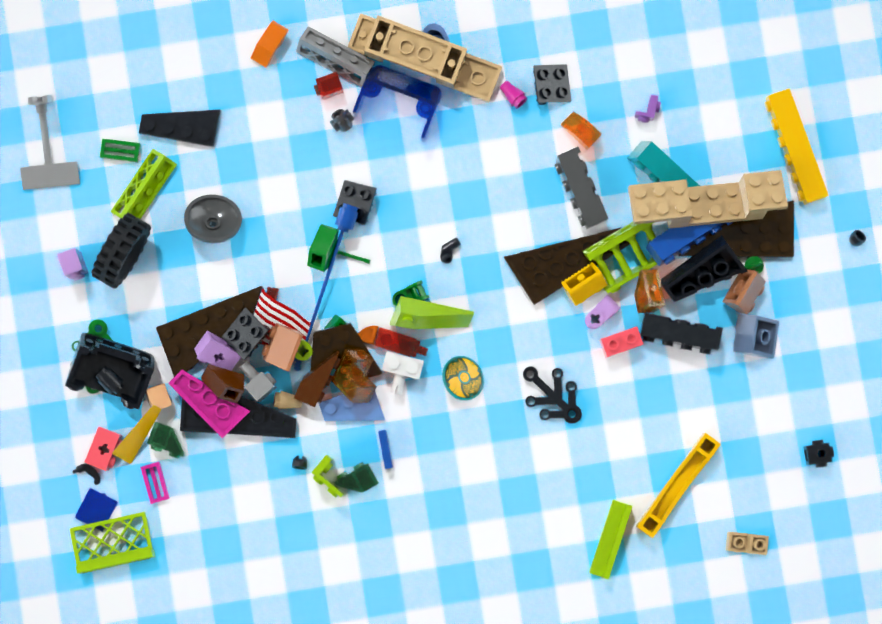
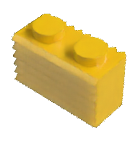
M593 262L561 282L568 298L575 306L585 302L587 298L600 292L607 286L601 271Z

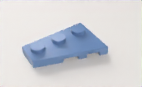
M373 384L318 403L324 421L385 420Z

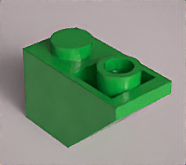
M324 224L319 226L309 248L308 267L323 272L328 269L338 240L339 229Z

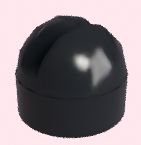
M860 230L853 231L849 237L850 244L855 247L862 245L866 241V236Z
M299 455L295 456L292 461V468L306 470L308 464L306 457L302 456V459H299Z

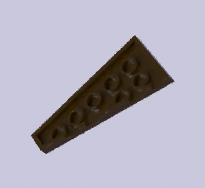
M794 200L787 202V209L767 211L763 219L737 221L730 225L725 224L721 226L722 229L718 233L707 235L704 242L699 245L695 243L690 246L691 249L684 255L678 254V256H694L722 235L738 257L793 258Z
M621 227L504 256L503 258L533 305H536L563 287L561 282L584 269V266L587 267L591 262L597 266L596 261L588 260L582 251L618 231ZM626 240L619 244L620 251L629 246L630 243ZM608 250L603 253L602 258L605 261L614 254Z
M263 286L156 327L174 377L181 370L188 372L200 362L197 359L194 348L206 331L222 338L245 307L254 314Z

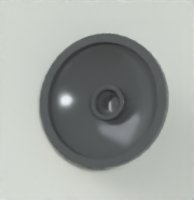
M209 194L200 196L190 202L184 213V223L187 231L194 238L206 243H222L230 240L238 233L242 224V215L239 207L229 198Z

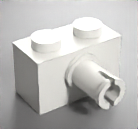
M386 351L382 371L392 373L394 376L390 393L395 394L398 386L397 394L402 395L405 379L420 380L424 361Z

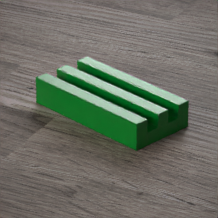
M102 138L100 158L138 163L141 144ZM106 144L135 147V150L111 148L105 146ZM105 151L133 154L134 157L110 155L104 153Z

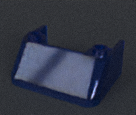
M382 65L374 66L362 85L352 111L353 116L358 117L365 97L375 98L380 94L382 87L418 100L416 112L421 118L427 119L421 135V142L425 143L442 99L441 89L433 84Z

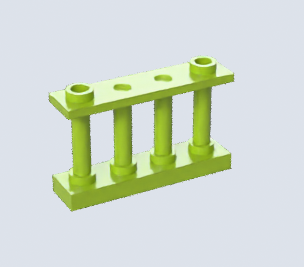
M631 222L582 251L588 260L596 261L608 283L603 288L604 291L615 293L621 289L623 284L657 265L653 258L647 260L635 238L636 234L640 231H645L650 241L656 238L652 230V224L655 222L633 224ZM625 240L630 243L640 262V265L632 270L619 249V244ZM608 250L613 252L624 272L623 275L615 280L602 258L603 253Z

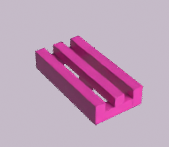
M160 462L140 467L150 504L170 499ZM153 467L157 468L161 486L164 493L163 497L161 496ZM146 469H150L157 495L156 499H154Z

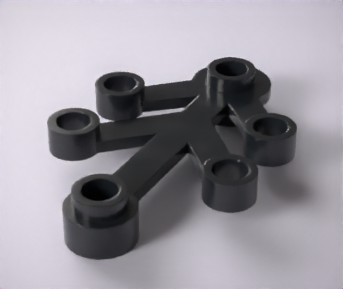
M526 367L523 371V378L528 382L536 384L548 397H534L530 395L525 399V404L528 407H534L535 405H558L562 409L560 411L542 409L539 412V417L542 420L564 418L566 422L571 424L578 422L581 419L582 412L576 405L575 391L577 384L574 381L566 383L565 388L568 391L567 404L562 399V369L555 368L552 370L551 375L554 378L553 391L538 377V371L535 367ZM555 370H559L561 372L560 377L554 376ZM528 371H533L534 376L532 378L527 377ZM569 383H573L575 385L574 390L571 391L568 389ZM528 398L535 400L533 405L528 404ZM570 410L575 411V417H569L568 413ZM543 411L548 412L549 415L547 418H543L541 416V413Z

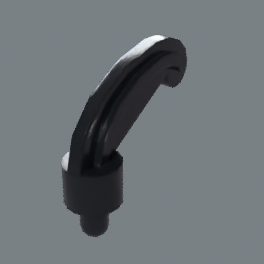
M80 464L72 471L73 474L85 471L95 479V485L100 483L99 473L89 464Z

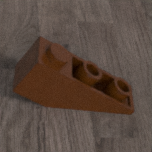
M339 351L333 353L303 376L294 399L312 407H315L317 402H322L325 393L322 392L324 386L329 387L333 378L330 373L333 368L337 369L341 360L338 358Z

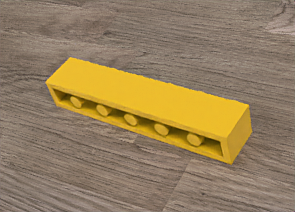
M790 88L768 95L764 105L766 111L771 113V125L774 131L777 130L779 137L777 141L780 148H783L786 154L784 155L786 165L791 168L792 173H790L793 184H796L798 187L797 196L799 201H803V204L807 205L828 197L829 194Z

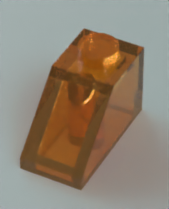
M574 111L560 124L587 151L602 136V133L588 120Z
M658 269L640 270L634 293L638 313H654L666 306Z

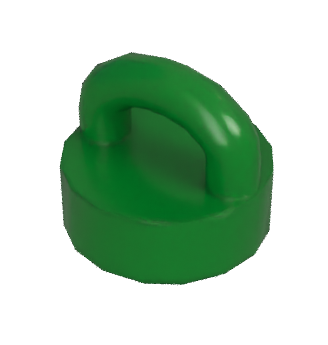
M757 256L749 257L744 263L747 270H755L759 274L764 269L763 260Z

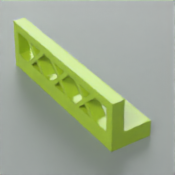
M152 149L110 212L119 218H123L124 214L130 213L141 219L177 164L165 155ZM158 156L155 163L152 164L153 159ZM146 173L145 178L141 180L143 174ZM134 189H136V191L134 192V194H133L132 196H130V195H131V192H132ZM123 205H125V207H124V209L122 210V212L119 213V210L121 209V207H122Z
M612 499L589 573L609 580L633 507L632 505Z

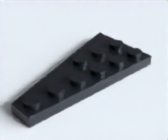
M241 396L237 404L250 412L228 434L296 438L297 418ZM182 398L180 431L216 433Z

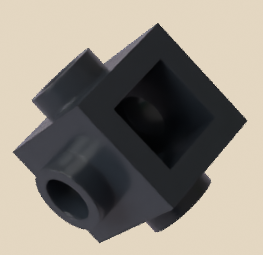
M823 440L812 441V445L803 446L806 465L815 464L816 468L826 467L827 463L832 462V458H834L833 447L829 443H824Z

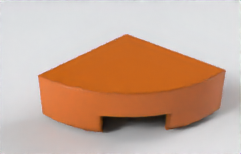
M368 326L358 333L362 341L374 345L379 326Z

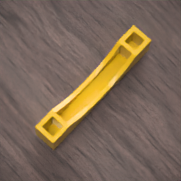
M702 433L635 527L650 538H653L681 496L721 444L707 433Z

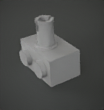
M248 360L239 367L250 380L244 386L245 389L257 402L260 403L277 388L275 386L277 381L270 373H258Z

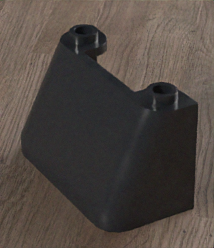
M82 333L73 356L65 386L72 391L83 390L84 386L108 393L95 378L106 366L124 380L121 383L124 387L117 394L112 392L111 395L121 397V402L126 408L139 409L155 370L154 356L146 351L103 337Z

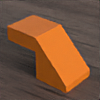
M272 20L257 42L250 58L267 68L276 50L283 44L289 29Z

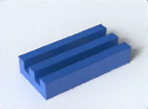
M380 430L378 435L385 469L393 468L386 430Z

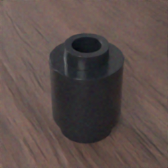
M106 366L95 376L98 380L97 382L110 395L112 392L117 394L124 387L121 384L124 380Z

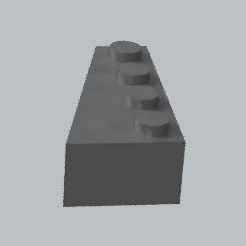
M579 146L557 155L554 167L557 174H561L564 179L562 181L564 190L570 192L572 198L569 200L573 209H577L580 216H577L581 227L585 226L587 230L606 222L609 218L599 195L595 194L596 188L593 180L587 176V165L578 156L581 151Z

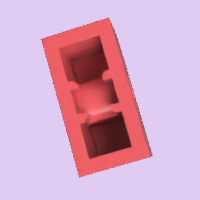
M637 326L599 340L605 358L643 345Z
M98 426L84 463L104 471H109V468L112 469L116 462L115 455L112 452L123 441L121 439L123 435ZM107 445L109 452L103 455L104 451L101 450V447Z

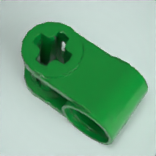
M422 280L394 293L392 305L396 308L395 298L399 295L422 301L429 299V295H426L422 286Z

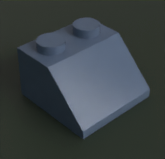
M738 314L733 352L774 359L779 321L758 315Z

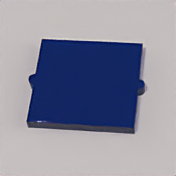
M90 487L74 518L86 524L109 520L118 501L106 496V493H100ZM103 526L96 527L101 532L105 529Z

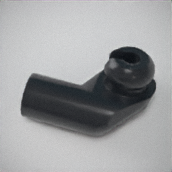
M457 237L441 247L440 259L445 264L451 263L453 250L461 245Z

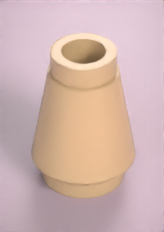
M281 390L280 392H275L274 407H278V410L301 408L302 402L294 399V394Z

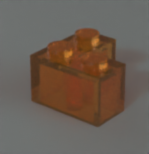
M345 349L331 380L352 403H369L377 388L366 376L373 359L363 349Z

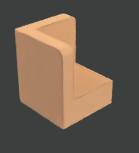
M165 383L147 388L145 394L150 407L156 405L163 409L172 405Z

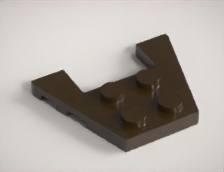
M351 322L313 331V352L310 371L333 353L339 351L338 358L341 359L339 364L361 359L365 378L382 375V370Z

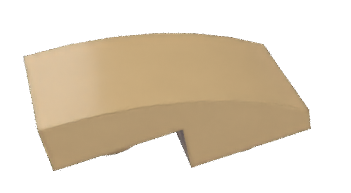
M727 531L725 551L767 555L769 536Z

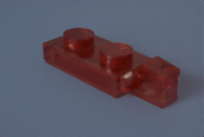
M379 327L374 346L414 358L416 354L426 356L428 353V348L419 346L421 341L416 340V338Z

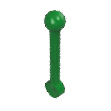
M339 249L337 252V255H343L352 259L362 261L364 263L370 264L371 261L366 258H362L356 255L339 251Z

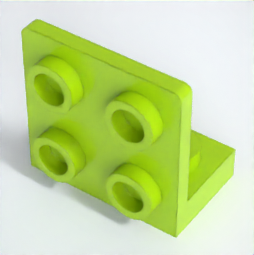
M326 454L311 472L314 475L312 478L320 485L323 483L329 487L327 491L335 498L338 496L343 497L344 493L322 475L323 472L327 474L333 467L331 462L334 459Z

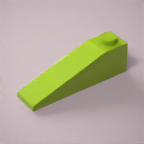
M400 296L390 320V325L406 329L469 327L474 311Z

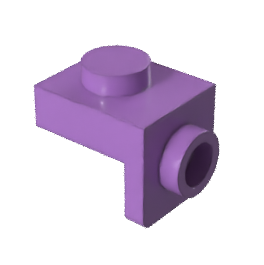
M650 95L647 112H635L634 117L638 118V121L644 123L653 121L655 112L659 113L661 102L658 101V96Z

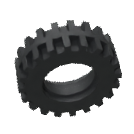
M130 213L124 214L102 245V249L96 257L97 260L93 264L94 268L91 271V276L113 289H116L118 285L120 286L123 280L127 278L128 273L132 271L134 264L138 261V257L143 252V248L148 241L147 238L151 233V225Z

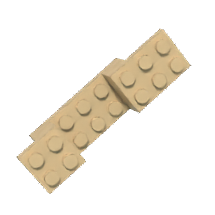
M360 13L347 46L365 57L383 63V60H387L435 78L437 84L488 103L503 67L468 54L467 48L379 15L375 19Z
M781 170L746 173L742 175L739 182L687 187L686 180L628 186L633 224L667 221L668 228L756 220L763 219L767 211L787 209L788 207Z

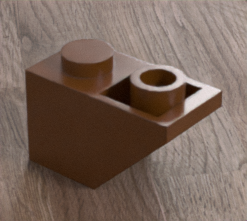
M208 364L201 376V380L219 399L238 403L244 393V374Z

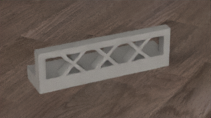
M310 26L306 28L299 38L296 52L360 87H363L367 75L375 61ZM302 46L309 48L310 51L302 48ZM353 73L361 76L362 78L360 79L356 77Z

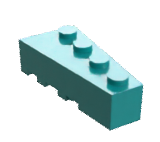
M641 141L627 157L638 169L648 175V178L654 183L686 180L687 187L700 186L652 141Z

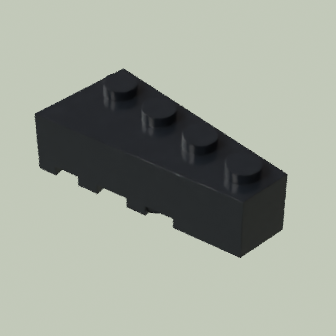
M721 235L659 281L670 298L676 302L697 293L698 290L706 287L710 288L717 282L729 280L734 275L743 274L748 271Z
M650 313L643 314L640 328V336L643 337V341L654 343V340L662 341L661 345L673 347V344L681 345L680 349L692 351V348L699 349V353L706 355L719 350L723 331L722 327L716 326V329H712L707 324H690L691 322L686 320H671L672 318Z

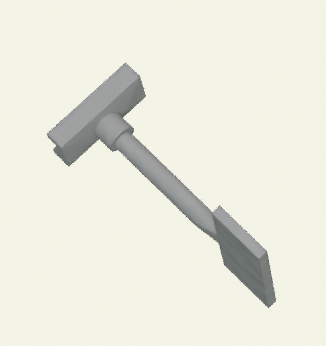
M53 94L44 95L43 98L42 96L27 97L28 105H35L36 113L39 114L45 163L44 165L20 167L23 190L80 184L77 161L52 163L46 112H48L47 103L53 102Z

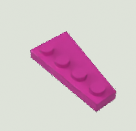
M181 370L168 383L221 438L225 437L250 412L237 403L219 399L205 383L184 370Z

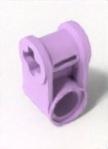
M607 294L587 314L585 324L590 329H597L621 308ZM590 316H597V323L595 322L592 324L590 322L592 320Z

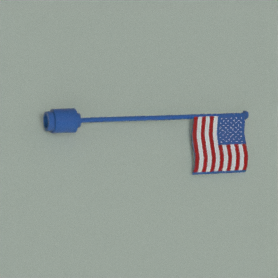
M343 203V206L339 209L335 225H338L337 229L341 231L311 322H308L292 308L273 299L262 288L253 315L263 325L265 324L271 329L272 326L275 327L276 323L293 328L303 335L302 340L308 342L344 232L348 233L349 229L353 230L358 216V207ZM266 335L265 338L261 340V344L268 345L270 337ZM296 357L293 361L294 370L300 371L302 361Z

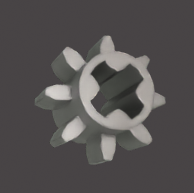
M337 109L331 115L333 120L329 122L336 132L339 130L347 132L353 126L351 121L355 119L348 109L345 111Z

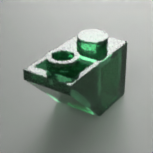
M155 422L147 444L151 445L150 449L161 452L162 449L169 452V456L177 459L180 456L185 457L186 451L176 428Z
M363 462L354 466L353 472L347 474L345 471L336 476L337 481L334 482L336 486L361 493L379 484L369 463L364 465Z

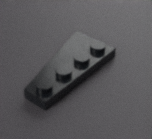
M221 110L142 114L138 133L214 148Z

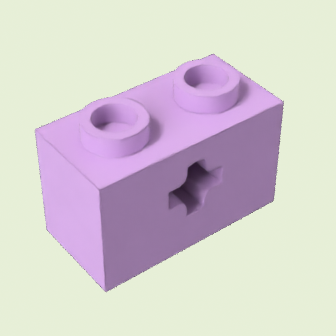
M72 248L57 254L65 277L76 281L84 278V274L89 273L80 250Z
M206 331L194 348L197 359L202 363L206 364L208 362L211 365L231 371L241 358L224 339L209 331Z

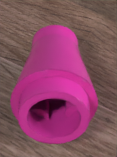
M508 80L500 86L512 107L514 106L517 109L527 101L526 93L512 85Z

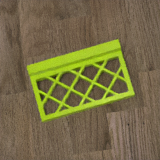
M146 512L69 528L77 574L156 557L152 546ZM142 517L143 526L138 531L131 526L134 518ZM116 522H122L126 525L120 535L112 530ZM97 526H103L107 529L102 539L92 534ZM129 527L137 532L132 542L123 537ZM83 530L88 533L83 543L76 540L75 531ZM109 532L119 537L113 547L104 541ZM139 535L146 538L147 547L139 548L134 544ZM90 536L100 541L94 551L85 545ZM121 539L130 544L125 552L115 549ZM102 543L111 548L107 556L103 557L96 553ZM83 547L92 552L88 560L80 561L79 553Z

